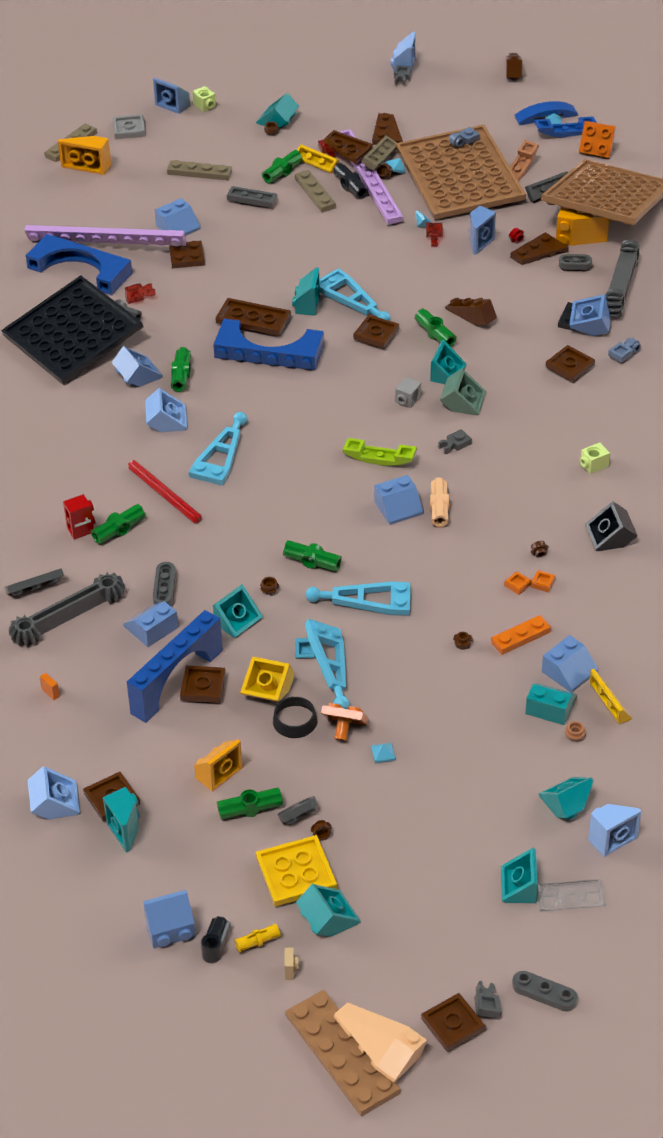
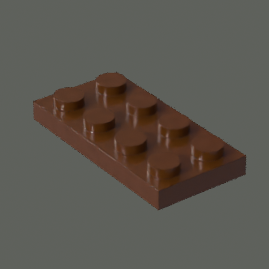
M227 298L215 319L217 324H222L223 319L239 320L241 329L280 336L291 317V310Z

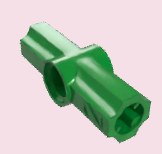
M294 150L283 158H275L272 166L262 172V178L266 183L270 184L281 175L288 176L292 172L293 167L303 161L302 155L298 150Z
M424 308L418 310L417 314H415V320L428 331L429 338L437 339L439 342L445 340L450 347L457 341V336L443 325L442 318L434 317Z
M180 347L176 350L175 360L172 361L171 389H174L176 392H182L186 389L187 378L190 377L191 351L186 347Z
M136 504L120 514L117 512L111 513L105 523L91 530V536L94 541L99 545L117 534L119 536L127 534L132 525L146 517L142 506Z
M287 540L283 550V556L300 560L305 567L311 569L319 566L332 571H338L342 562V556L326 552L316 543H311L307 546Z
M278 787L259 792L247 789L238 797L217 801L220 819L239 815L254 817L260 810L283 805L281 792Z

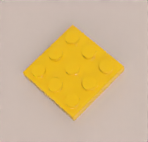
M317 835L255 852L258 865L275 907L297 901L311 884L337 889L336 880Z

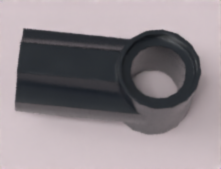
M217 916L212 918L208 931L201 940L202 958L205 962L215 963L222 957V948L231 927V923L225 917Z

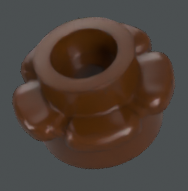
M267 122L265 124L264 131L268 135H275L279 131L276 122Z
M387 163L379 165L377 173L382 179L389 178L392 172V167Z
M545 541L534 542L531 545V554L533 556L536 555V557H543L547 554L549 546L546 545Z
M274 577L262 579L260 589L263 593L273 594L279 589V584Z
M459 632L454 635L453 640L458 649L465 650L470 647L473 638L467 632Z
M319 820L311 826L313 836L317 835L319 840H325L331 834L332 826L329 822H325V820Z

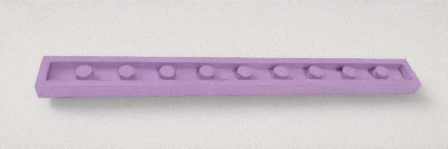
M351 129L340 131L341 133L355 137ZM350 161L363 184L368 188L370 196L387 225L403 222L401 212L376 170L368 169L361 161L357 164Z
M26 225L25 227L28 240L32 241L41 240L46 234L80 243L186 246L187 242L184 231L38 225Z

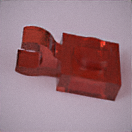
M325 139L319 140L318 147L321 153H327V155L336 158L334 154L336 150L326 144Z
M426 223V237H431V247H438V237H443V223Z
M138 283L124 287L128 304L142 301L144 296L152 297L156 295L155 288H152L151 283L145 286Z

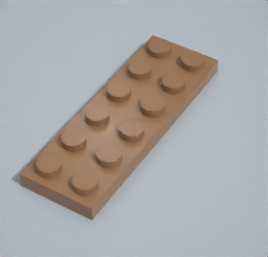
M322 990L286 1010L285 1015L362 1117L398 1096L400 1088L372 1066V1060L367 1053L360 1051L358 1048L359 1044L354 1037H349L335 1020L334 1014L339 1009L325 990Z

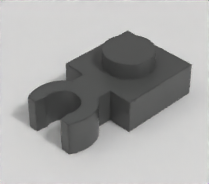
M396 65L394 71L395 84L399 81L403 82V85L406 84V79L409 80L411 74V66Z
M460 429L447 435V440L439 441L438 448L444 447V454L450 453L452 449L459 451L471 445L472 438Z
M482 981L478 982L476 987L477 993L474 997L477 1015L498 1019L501 1014L499 995H493L495 989L493 983H490L487 989L482 985Z

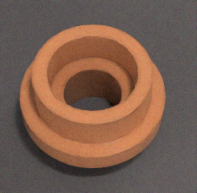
M573 721L567 725L565 735L571 740H581L586 735V729L581 722Z

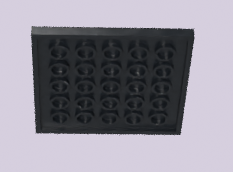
M80 275L3 328L1 332L9 341L59 382L64 384L144 326L134 315Z

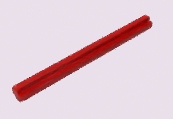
M136 460L128 463V468L193 523L201 521L202 518L199 512Z

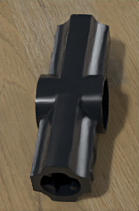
M342 163L336 164L335 168H333V173L340 180L342 188L344 190L349 189L359 199L364 198L368 193V188L361 182L359 174L357 172L352 173Z

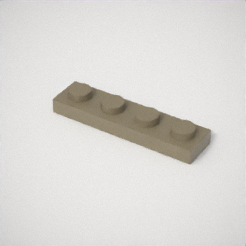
M85 123L64 139L94 136L97 134V128ZM58 143L44 152L45 158L56 163L60 160Z
M386 135L361 162L368 169L375 171L396 149L397 142Z
M171 160L167 168L168 175L229 180L232 173V166L183 162L179 160Z
M309 170L295 174V180L321 213L336 209L334 200Z

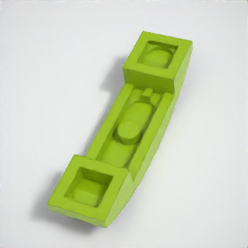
M347 438L342 451L346 455L366 463L393 466L411 462L417 447L399 445L398 449L366 446L365 440Z

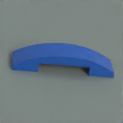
M549 101L524 108L515 114V118L519 125L534 123V118L548 116L553 113L561 114L563 118L578 116V113L572 104Z
M593 116L579 117L578 123L552 124L550 119L534 121L539 132L553 137L582 135L585 121L597 122Z

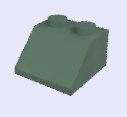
M462 368L447 378L440 401L452 412L478 415L486 391Z

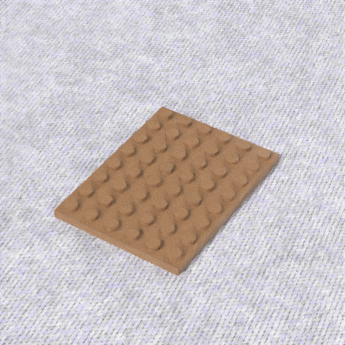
M484 124L471 127L480 134V139L468 145L464 142L461 147L453 146L449 141V137L452 133H458L464 129L396 143V150L434 220L472 212L479 206L489 208L526 199V193Z
M584 159L544 192L541 201L546 202L548 205H559L563 209H574L579 213H590L594 217H605L609 221L624 222L625 225L632 226L663 198V178Z

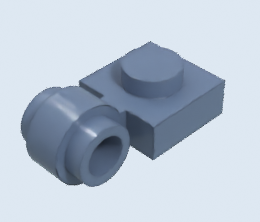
M469 127L458 133H452L449 141L453 146L461 147L464 142L468 145L479 140L480 134Z
M627 338L624 344L619 342L609 349L608 355L622 363L632 356L633 353H637L641 348V344L634 338Z

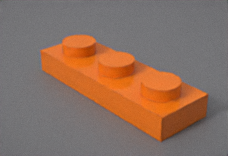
M538 615L491 637V644L503 655L550 633L551 626L541 615Z

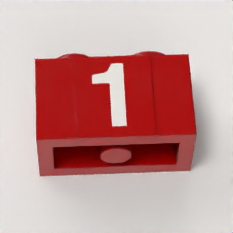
M82 494L63 501L66 527L72 538L75 540L91 534V530L94 529V524H96L92 514L94 506L91 500H87L85 495Z

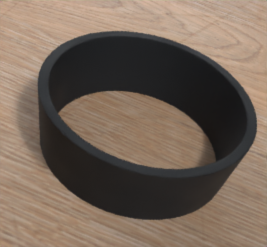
M285 698L275 707L273 726L284 737H305L313 732L317 726L315 708L305 698ZM290 706H301L313 713L308 722L298 726L286 725L277 717V714L282 709Z

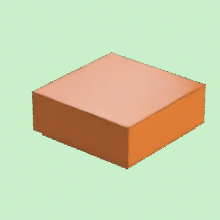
M537 570L531 581V588L549 593L556 575Z
M516 571L504 581V586L520 595L531 585L532 580Z
M42 674L40 676L42 690L53 700H56L60 697L58 683L48 674Z

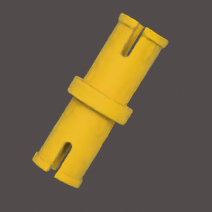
M275 923L260 930H252V933L234 939L237 951L240 953L251 947H260L269 940L281 937V934Z

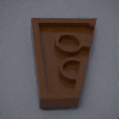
M378 113L372 144L377 145L386 135L397 143L403 142L394 114Z
M335 130L325 137L326 144L354 164L359 163L373 149V144Z

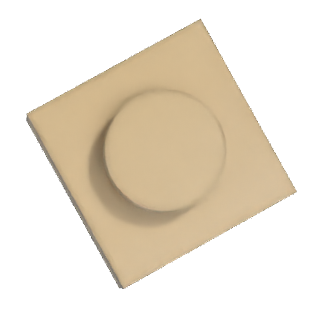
M285 948V980L294 979V970H299L298 956L294 957V948Z

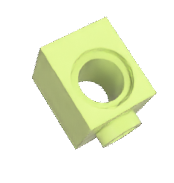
M203 86L192 91L193 104L201 111L205 112L216 107L215 93L207 87Z
M597 443L581 450L580 464L590 474L609 467L610 453L601 443Z

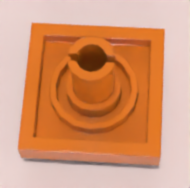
M585 121L579 152L610 158L616 126Z
M335 703L322 706V715L327 719L338 721L334 739L347 741L350 723L367 725L368 717L361 708L349 706L348 709H344L341 705Z

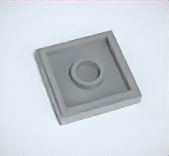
M143 115L113 117L115 139L146 136Z

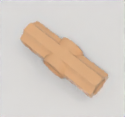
M435 478V480L431 481L430 511H432V524L438 528L448 524L449 494H447V481L443 480V478Z

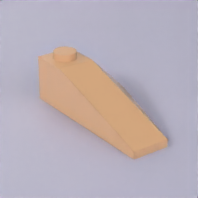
M348 1002L334 1014L335 1020L348 1036L354 1037L358 1042L360 1051L362 1053L366 1052L371 1058L372 1066L395 1083L420 1059L427 1039L409 1026Z

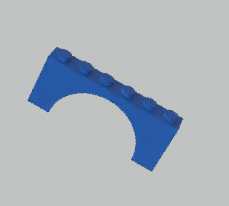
M46 234L26 254L27 269L40 273L50 266L63 262H83L89 264L100 272L96 277L97 288L109 295H113L132 274L130 259Z
M223 319L213 344L214 358L316 370L324 347V331L307 329L305 334L293 343L284 346L267 347L247 340L241 334L239 320Z
M204 610L126 682L131 715L147 723L159 711V701L163 687L173 669L187 655L195 651L196 655L211 662L223 651L221 620L219 617Z

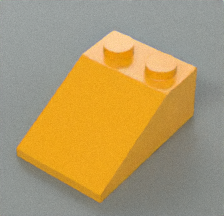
M87 136L58 140L60 163L63 168L105 175L111 166L109 138Z
M561 207L557 216L556 239L569 246L607 242L610 221L605 217H594L590 213H579L577 210L563 209Z

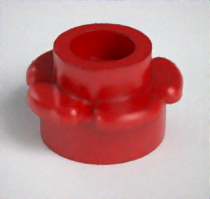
M519 228L512 229L509 233L511 242H521L524 238V231Z

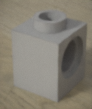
M407 377L395 389V402L409 408L421 396V382Z

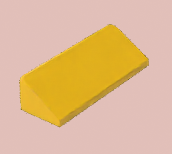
M302 144L297 149L303 157L302 162L328 173H333V168H335L336 164L340 163L338 159Z
M594 668L591 669L589 683L619 724L631 720V716L605 680Z

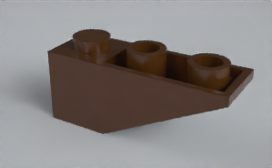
M518 53L506 55V78H522V58Z
M454 298L445 306L446 310L473 325H488L497 318L491 299Z

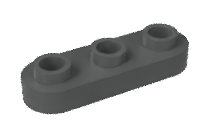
M162 562L156 567L153 589L154 604L165 601L168 605H171L173 602L176 571L175 565L171 562Z
M519 971L513 976V990L520 995L561 1011H571L577 1005L578 996L572 988L528 971Z

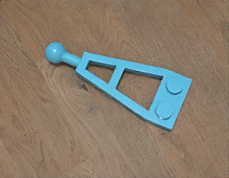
M339 268L320 279V292L325 296L365 315L371 313L376 317L390 321V314L386 311L380 312L372 298L348 274ZM347 284L355 294L346 297L334 290ZM362 299L367 304V306L359 303L358 301Z
M237 412L233 417L234 423L232 427H226L195 460L189 470L190 478L223 486L230 474L240 438L239 427L247 422V415L245 413ZM228 436L233 437L231 445L223 443ZM215 451L228 453L224 467L206 463V460Z
M391 581L333 587V591H320L317 587H310L305 595L310 602H316L319 599H332V604L389 615L409 616L411 582ZM391 591L390 605L363 600L364 593ZM358 594V599L344 597L341 595Z
M308 619L305 622L308 640L328 688L334 690L336 698L333 703L348 709L349 700L343 696V690L346 688L344 641L341 629ZM321 643L335 647V661L326 657ZM332 670L336 671V679L334 677Z

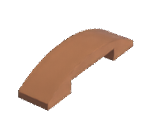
M524 140L518 149V156L510 166L518 182L524 177L531 166L539 144Z

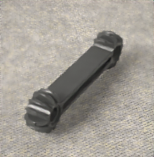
M628 240L623 241L621 244L620 255L610 287L605 294L609 314L612 318L621 317L623 314L624 303L639 260L640 248L637 241Z
M107 572L106 575L99 574V577L94 578L93 584L29 617H26L25 614L21 618L16 617V620L11 621L8 630L12 642L17 643L18 646L23 644L26 647L28 644L35 645L36 641H40L42 634L106 601L109 604L111 601L118 602L119 598H123L125 592L123 579L121 576H117L115 572L112 574Z

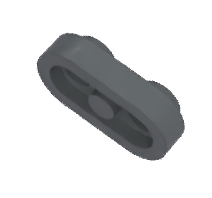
M564 254L559 257V267L564 270H587L592 266V258L586 254Z
M315 796L303 799L279 812V819L281 822L291 824L298 820L297 816L303 813L307 815L314 812L318 802Z

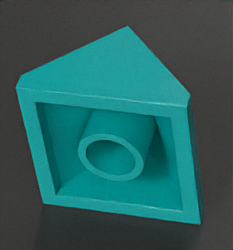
M445 340L440 342L431 361L430 381L445 384L449 376L462 368L464 369L467 364Z
M243 584L213 604V614L220 618L221 629L233 638L263 617Z
M531 848L501 865L502 901L504 903H536L538 885L536 849Z

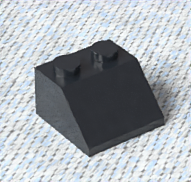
M613 501L585 524L596 551L623 548L638 536L627 510Z

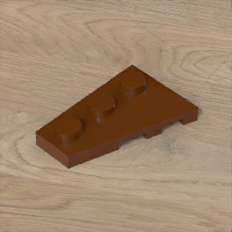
M545 232L510 252V258L524 265L539 261L540 257L547 255L553 257L555 253L561 251L562 253L569 252V247Z

